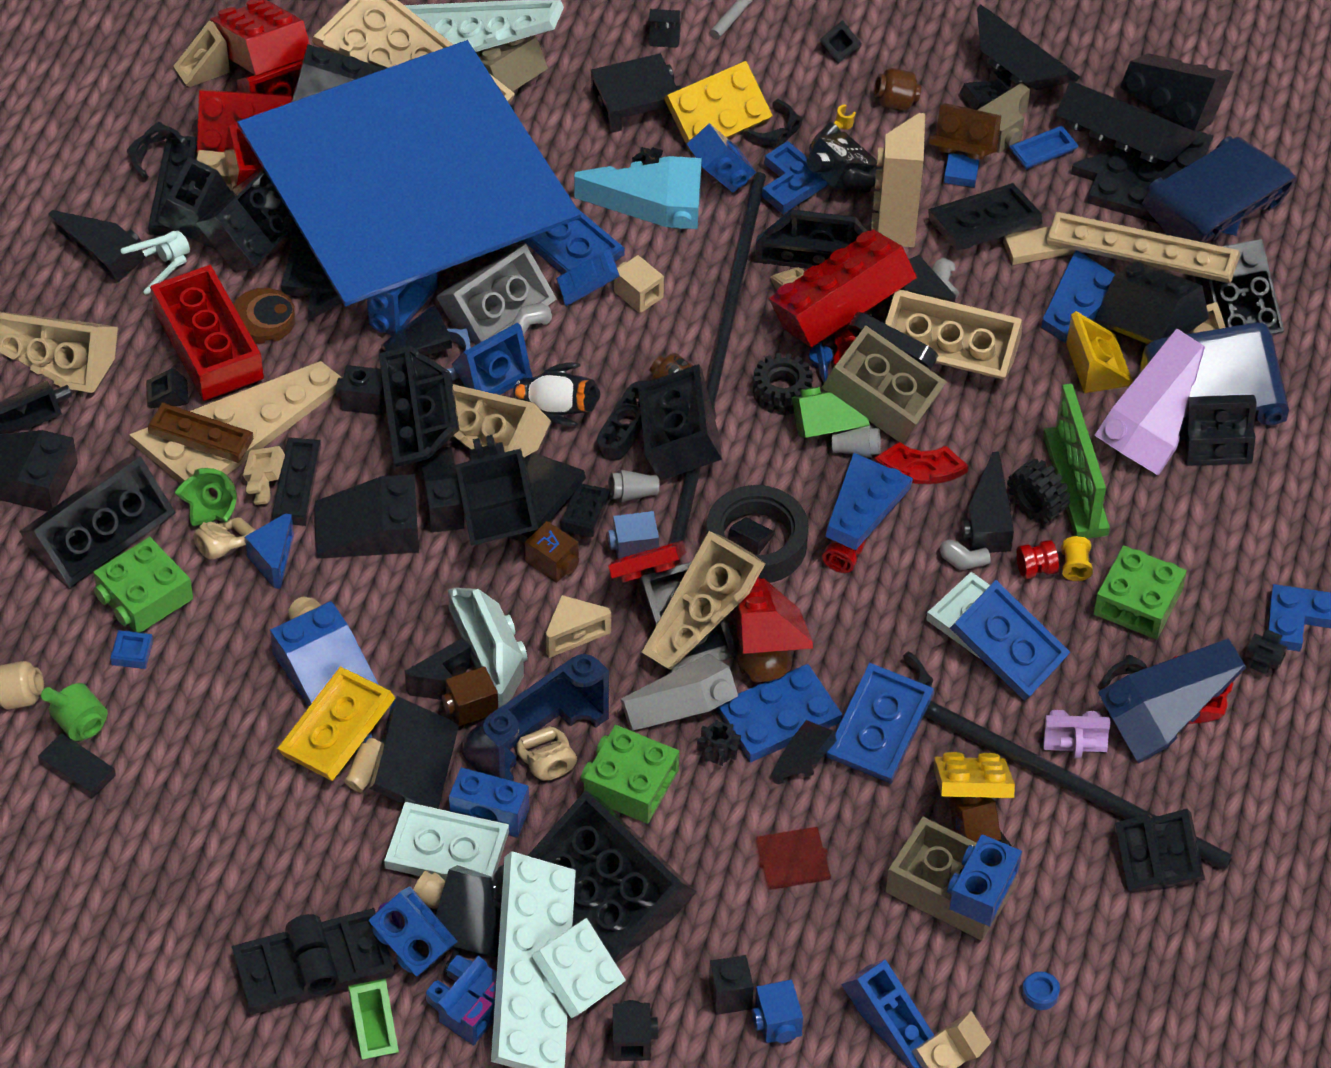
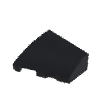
M433 306L381 344L382 352L412 346L419 353L429 355L452 348V340L439 312Z
M459 865L448 870L436 917L458 941L454 947L498 957L499 933L497 922H499V916L492 900L494 894L492 877Z

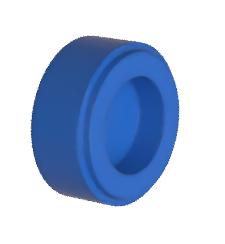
M1039 971L1031 973L1026 977L1023 983L1022 997L1028 1006L1036 1010H1047L1057 1003L1060 984L1053 975Z

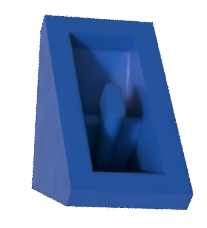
M283 514L245 536L248 559L273 588L281 589L294 537L292 514Z

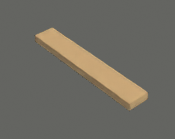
M1056 212L1046 239L1048 244L1133 263L1140 262L1151 267L1230 284L1240 258V252L1236 249Z

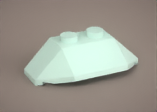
M448 589L449 611L461 637L471 647V659L475 668L486 667L498 691L499 709L512 699L524 677V662L528 660L525 646L522 641H516L512 618L510 615H504L498 602L479 589Z

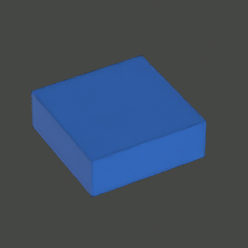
M949 153L944 183L975 188L980 159H971L965 155Z
M118 630L111 654V664L146 669L153 645L152 634Z

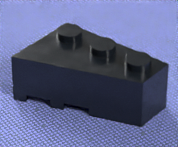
M1148 53L1129 62L1120 88L1186 128L1198 131L1213 123L1234 71L1208 68L1207 65L1188 64L1182 62V60Z

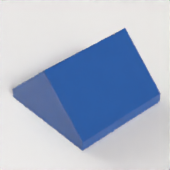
M518 322L464 351L452 363L465 387L501 395L514 388L516 382L524 377L532 378L523 331Z

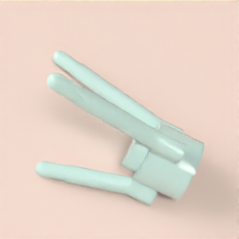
M172 231L164 236L121 248L122 254L148 248L143 250L145 257L158 253L163 261L169 260L172 262L144 289L143 293L145 295L151 293V285L164 281L178 266L187 262L184 255L190 252V247L187 239L180 231Z

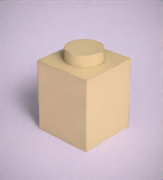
M639 255L628 262H623L617 267L620 277L614 279V293L638 313H642L664 298V276Z

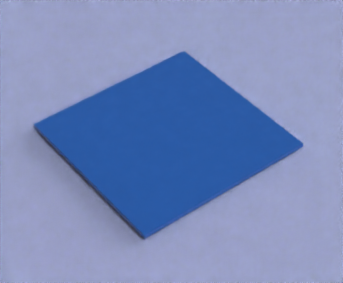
M468 40L237 121L239 129L344 306L581 218L580 212Z

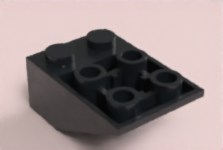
M263 167L215 203L196 222L234 272L255 267L296 225Z
M1259 239L1222 246L1239 250L1240 258L1231 284L1195 276L1197 284L1203 287L1206 305L1214 302L1218 303L1226 328L1251 323H1264L1269 327L1271 334L1283 333L1284 327L1263 240Z

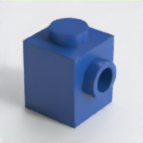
M792 979L756 987L755 1008L752 1009V1018L756 1031L762 1030L765 1043L776 1041L786 1043L802 1036L803 1014Z

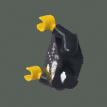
M844 104L838 107L835 122H829L814 137L809 147L810 155L807 158V165L811 171L819 174L834 188L870 192L871 188L875 186L876 169L882 170L883 167H877V160L846 132L840 131V129L847 130L853 126L856 112H853L850 116H844L847 105Z

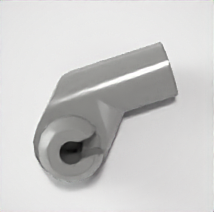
M941 258L933 264L932 270L957 298L959 291L949 282V277L952 276L951 271H955V264L951 260Z
M543 303L523 306L520 308L512 325L518 322L522 327L524 336L529 325L537 323L547 325L552 320L551 309Z
M951 539L943 541L940 545V553L944 560L958 570L980 567L991 562L987 548L969 551L963 545Z

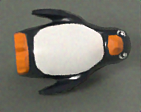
M573 362L556 364L545 370L542 374L532 378L524 377L516 382L513 390L515 399L535 403L552 422L566 426H577L578 423L566 418L565 415L592 412L601 394L593 379L566 372L581 366L580 363Z

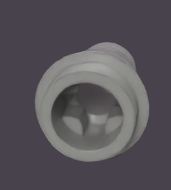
M871 425L841 433H832L833 453L850 455L856 453L867 458L879 455L881 452L880 429L871 428Z
M618 469L617 473H610L609 475L610 499H617L621 503L650 495H658L659 478L657 475H646Z

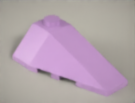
M1176 329L1113 406L1095 436L1159 476L1177 449L1183 417H1186L1188 397L1190 396L1192 386L1195 385L1205 346L1179 329Z

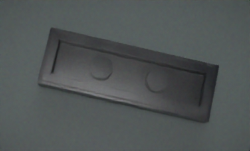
M287 438L285 457L272 512V521L283 514H292L293 525L306 526L321 451V440Z

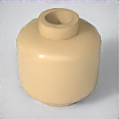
M28 661L0 665V705L4 709L34 705L44 689V680L40 669L34 668Z

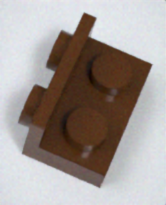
M947 103L941 104L936 135L929 137L928 144L938 146V150L941 152L956 153L957 150L966 152V157L984 159L986 155L997 151L1002 116Z

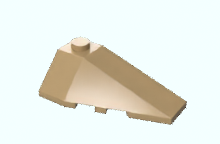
M0 312V353L12 360L20 361L30 367V370L48 377L54 381V384L60 387L68 385L71 390L91 393L96 390L115 360L118 327Z
M453 384L460 428L453 437L470 449H475L473 439L480 438L482 446H487L486 436L493 434L495 443L502 442L505 452L521 448L524 457L539 449L551 420L535 403Z
M709 531L642 653L671 670L749 595L765 563L731 540Z

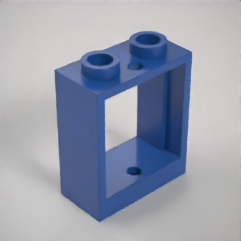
M437 272L367 298L369 325L375 330L382 333L385 332L391 336L400 331L410 322L438 288Z

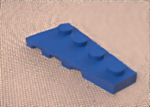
M853 453L825 537L856 550L911 489L913 478L902 474L901 471L895 468H888Z

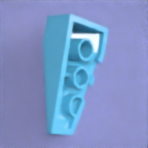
M668 156L659 158V163L643 165L642 161L632 162L629 168L616 170L614 167L608 166L575 172L574 176L575 198L664 227L698 229L702 158Z

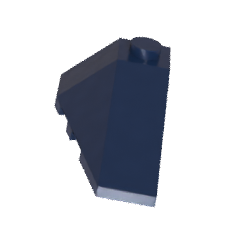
M1228 638L1129 674L1100 690L1098 694L1139 764L1168 748L1177 739L1176 735L1188 722L1191 721L1193 723L1200 716L1199 711L1212 698H1217L1246 669V666Z

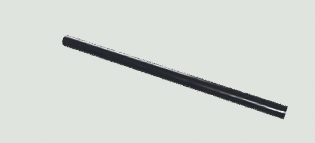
M930 701L924 714L928 719L1125 820L1146 814L1156 817V815L938 703ZM1196 836L1200 858L1225 871L1233 855Z

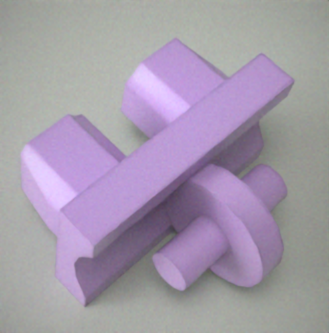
M1052 710L1050 715H1046L1043 741L1044 750L1073 751V758H1082L1083 751L1107 752L1110 717H1102L1099 711H1087L1082 716H1069L1064 710Z

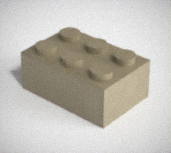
M865 325L835 365L822 388L837 396L868 418L871 423L904 444L947 381Z
M922 817L888 869L886 893L983 941L1016 888L1018 873L990 927L949 910L951 895L947 893L951 878L954 873L961 874L965 867L962 865V860L968 846H976L977 843ZM985 863V865L987 866H995L990 863ZM970 891V893H972V894H976V895L981 894V893L976 892V891Z

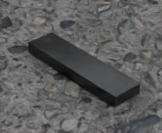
M183 136L188 142L185 146L176 138L166 139L148 225L149 235L164 236L174 231L157 222L166 199L188 156L196 160L197 137Z

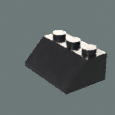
M1140 262L1127 265L1123 271L1113 276L1096 317L1097 324L1147 344L1157 339L1170 337L1176 329L1186 334L1209 319L1202 285Z

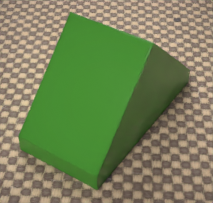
M386 979L348 986L351 1014L361 1059L399 1052Z

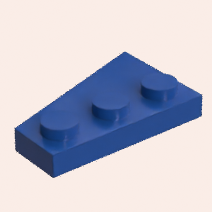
M1075 250L1042 319L1041 328L1067 343L1071 314L1077 311L1090 320L1097 317L1112 278L1116 274Z

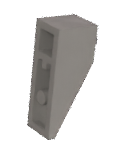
M707 654L621 698V703L629 728L634 731L709 712L738 697L730 666L711 654Z

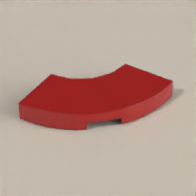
M898 442L874 458L875 462L888 468H895L901 471L902 474L912 477V483L915 484L944 483L968 473V465L947 446L936 450L920 451Z

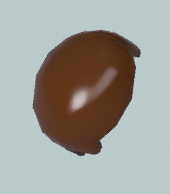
M740 646L737 652V663L741 673L744 674L746 671L754 682H767L783 677L791 670L793 663L789 650L743 654Z

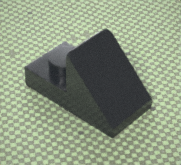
M650 9V46L679 47L682 11Z
M462 637L405 670L407 693L410 696L442 700V695L446 694V679L463 674L472 667L470 645Z

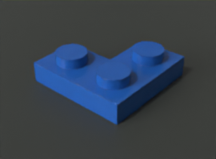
M789 141L766 154L764 164L776 173L779 178L762 188V197L782 214L829 185L819 174L808 168V157Z
M1273 584L1270 596L1268 630L1283 635L1280 644L1288 646L1287 650L1301 652L1304 624L1331 628V592Z

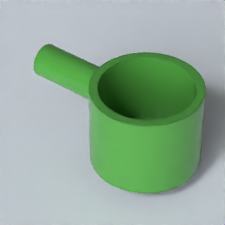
M83 683L72 684L60 692L47 687L41 693V698L50 703L49 713L70 739L74 741L93 737L102 729L107 719V709Z

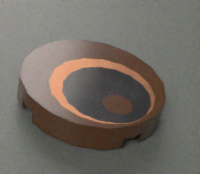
M256 288L243 293L233 304L256 344L265 343V340L271 339L274 342L281 340L291 332L295 325V306L291 298L282 291L272 288Z

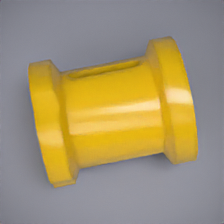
M1068 537L1061 545V552L1065 555L1062 574L1068 580L1083 581L1090 578L1093 574V566L1089 562L1091 542L1085 537Z

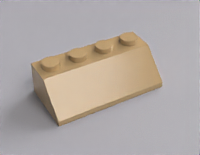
M925 113L916 114L885 135L884 148L878 147L877 167L883 168L882 170L876 169L875 189L881 190L880 192L874 191L873 210L879 212L872 213L871 230L878 231L903 247H915L924 161Z
M900 289L894 293L885 323L935 350L939 356L935 362L937 364L1003 380L1006 379L1014 363L1022 335V319Z

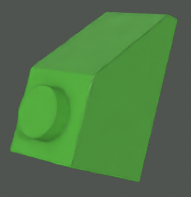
M820 387L800 390L801 396L792 397L799 437L807 438L869 426L868 418L831 392H821Z

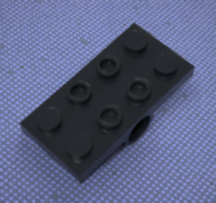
M375 908L321 922L319 916L314 914L301 915L287 923L285 932L233 945L232 953L250 1015L349 989L348 986L395 976L387 945L377 939L372 931L373 926L368 921L376 914Z

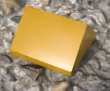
M1077 311L1071 314L1066 345L1084 393L1130 386L1133 380L1116 335Z

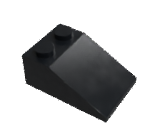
M699 364L638 385L645 456L660 481L722 460L720 436L702 368Z
M44 430L0 434V500L47 512L55 507L78 463L74 438Z
M414 474L380 476L315 501L317 559L419 553Z
M692 562L681 564L662 572L644 575L637 582L653 631ZM726 617L671 670L669 669L670 673L707 654H711L720 661L737 657L736 647Z

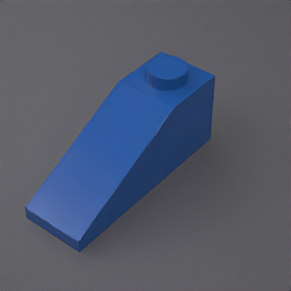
M886 959L869 964L842 983V987L860 1015L909 1068H922L912 1050L934 1036L933 1032Z

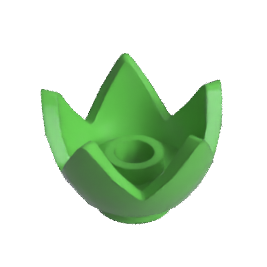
M214 468L196 469L194 475L185 480L175 491V494L180 499L190 504V522L192 526L202 525L203 522L208 523L216 519L224 523L227 522L234 511L237 500V492L232 480L222 471ZM209 488H214L217 490V498H214L210 494Z

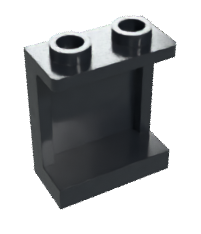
M661 53L591 69V93L610 133L622 131L623 117L668 107L664 97L682 89L680 85L676 86L673 69L670 64L666 65Z

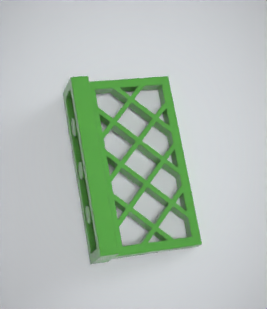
M1073 384L1062 385L1056 427L1044 428L1043 438L1052 466L1055 468L1054 473L1056 475L1060 474L1062 476L1061 483H1066L1068 486L1065 491L1070 493V498L1068 499L1070 504L1067 506L1066 511L1074 536L1087 539L1108 536L1110 526L1103 508L1106 486Z

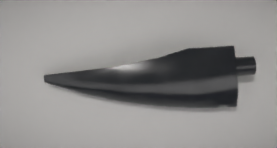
M44 380L1 400L0 434L30 428L62 415L58 403L72 397L69 386L65 385L53 390L48 381Z

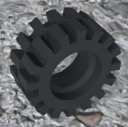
M775 353V359L768 355L765 357V363L760 360L757 368L754 370L753 393L755 401H759L761 408H765L768 405V412L773 413L775 409H779V415H785V410L789 409L790 414H793L792 397L801 396L800 390L812 388L813 373L812 370H809V364L807 362L802 364V358L799 356L793 360L790 353L786 354V358H781V353ZM783 379L791 381L795 385L788 388H779L772 385L771 382Z
M1034 458L1027 461L1008 477L1007 485L1011 487L1008 489L1009 495H1014L1012 501L1014 504L1018 503L1021 506L1019 510L1022 513L1027 512V517L1030 520L1035 518L1036 523L1040 524L1043 522V524H1046L1067 508L1070 504L1068 500L1070 493L1065 491L1068 486L1066 483H1061L1062 476L1054 473V467L1050 465L1047 468L1045 461L1041 460L1039 462L1038 459Z

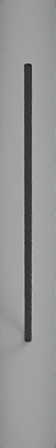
M757 172L753 176L706 387L709 398L714 402V407L762 198V188L766 180V175L761 172ZM701 467L686 472L670 544L681 540L684 542Z

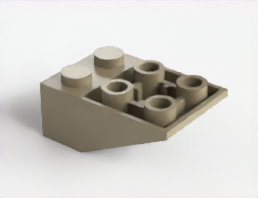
M536 36L526 37L476 52L488 72L512 92L548 69Z

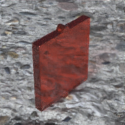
M818 826L756 837L761 858L759 860V867L764 869L769 890L831 880L826 860L828 850L823 848Z

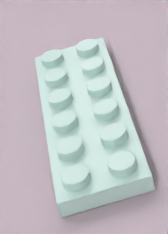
M513 851L504 857L491 1062L513 1068H565L568 1013L531 955L572 927L575 870Z

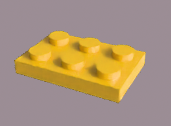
M747 61L664 97L685 143H688L709 123L728 138L773 117Z
M340 666L277 749L284 757L333 781L396 698L390 690Z
M946 752L943 753V757H934V773L941 796L1014 798L1015 783L1006 759L1000 758V755L981 753L978 758H964L963 753Z

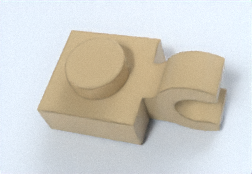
M280 446L255 449L249 452L243 477L247 481L246 492L248 494H256L254 499L255 505L268 504L270 500L269 481L279 479L285 457Z

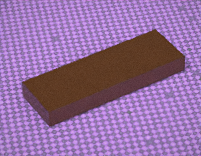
M163 402L147 426L148 433L237 463H240L254 439L252 431Z

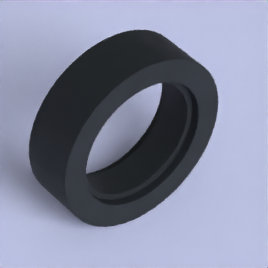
M765 485L743 486L722 495L709 511L706 536L711 531L725 537L724 532L727 526L741 516L761 514L773 517L786 527L790 538L776 552L755 555L765 563L759 579L764 578L769 583L788 577L797 570L806 555L809 528L807 515L800 503L788 493Z

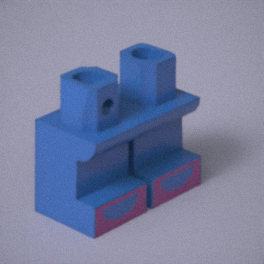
M457 955L447 968V976L456 982L449 988L438 980L434 981L426 991V1001L438 1011L440 1023L474 1046L494 1022L497 971L488 967L485 960L479 955L473 962Z

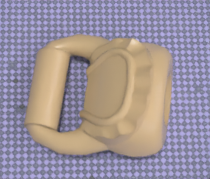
M242 518L230 519L225 523L221 522L219 524L203 522L200 528L194 532L193 539L196 547L207 559H217L224 556L231 549L246 545L245 536L254 532L255 529ZM234 529L241 537H235L227 530Z
M548 726L520 737L517 742V754L529 765L532 774L542 781L553 780L567 774L577 763V756L571 749L567 737L557 728ZM555 738L557 739V741L551 742V744L543 746L539 749H534L533 751H527L528 749L554 740Z

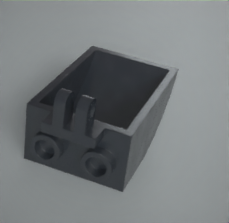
M493 434L486 436L487 446H482L480 438L473 439L475 449L470 450L472 461L455 465L471 546L539 529L529 472L522 450L520 448L505 452L503 443H495Z

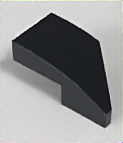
M1003 70L1002 72L993 71L988 81L964 83L960 93L972 109L978 110L1009 90L1011 84L1009 77L1012 73L1008 70Z
M806 720L782 753L772 773L774 783H785L784 779L786 777L803 773L805 777L814 775L812 765L817 764L837 741L835 732Z

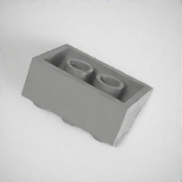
M526 244L507 247L436 296L451 324L457 329L467 328L469 339L476 345L510 327L521 307L536 303H543L548 306L557 299Z

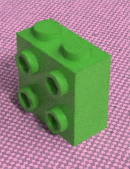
M151 537L146 538L94 571L96 583L94 593L103 605L108 603L113 608L118 621L123 626L128 625L134 632H143L193 600L191 579Z
M1123 545L1097 594L1094 615L1157 640L1183 591L1187 570L1178 567L1174 563L1165 562L1147 555L1141 550H1135Z
M615 724L609 736L604 735L601 738L596 751L597 756L593 763L588 762L582 771L581 782L584 783V791L587 790L600 798L611 809L648 824L679 771L680 750Z

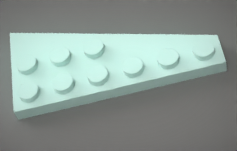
M512 0L404 5L453 45L468 40L475 52L554 30L564 9L561 0Z

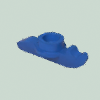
M820 341L809 351V359L814 367L819 368V375L822 381L825 382L828 378V366L832 361L833 352L829 347L823 345V341Z

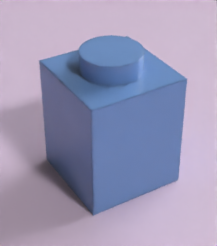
M654 511L613 516V530H608V543L610 551L616 550L617 558L659 547V535Z

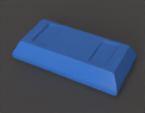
M1059 126L1010 145L1009 148L1025 169H1029L1077 149L1079 145L1063 126Z
M608 249L562 274L556 280L564 304L568 306L620 277L613 254Z

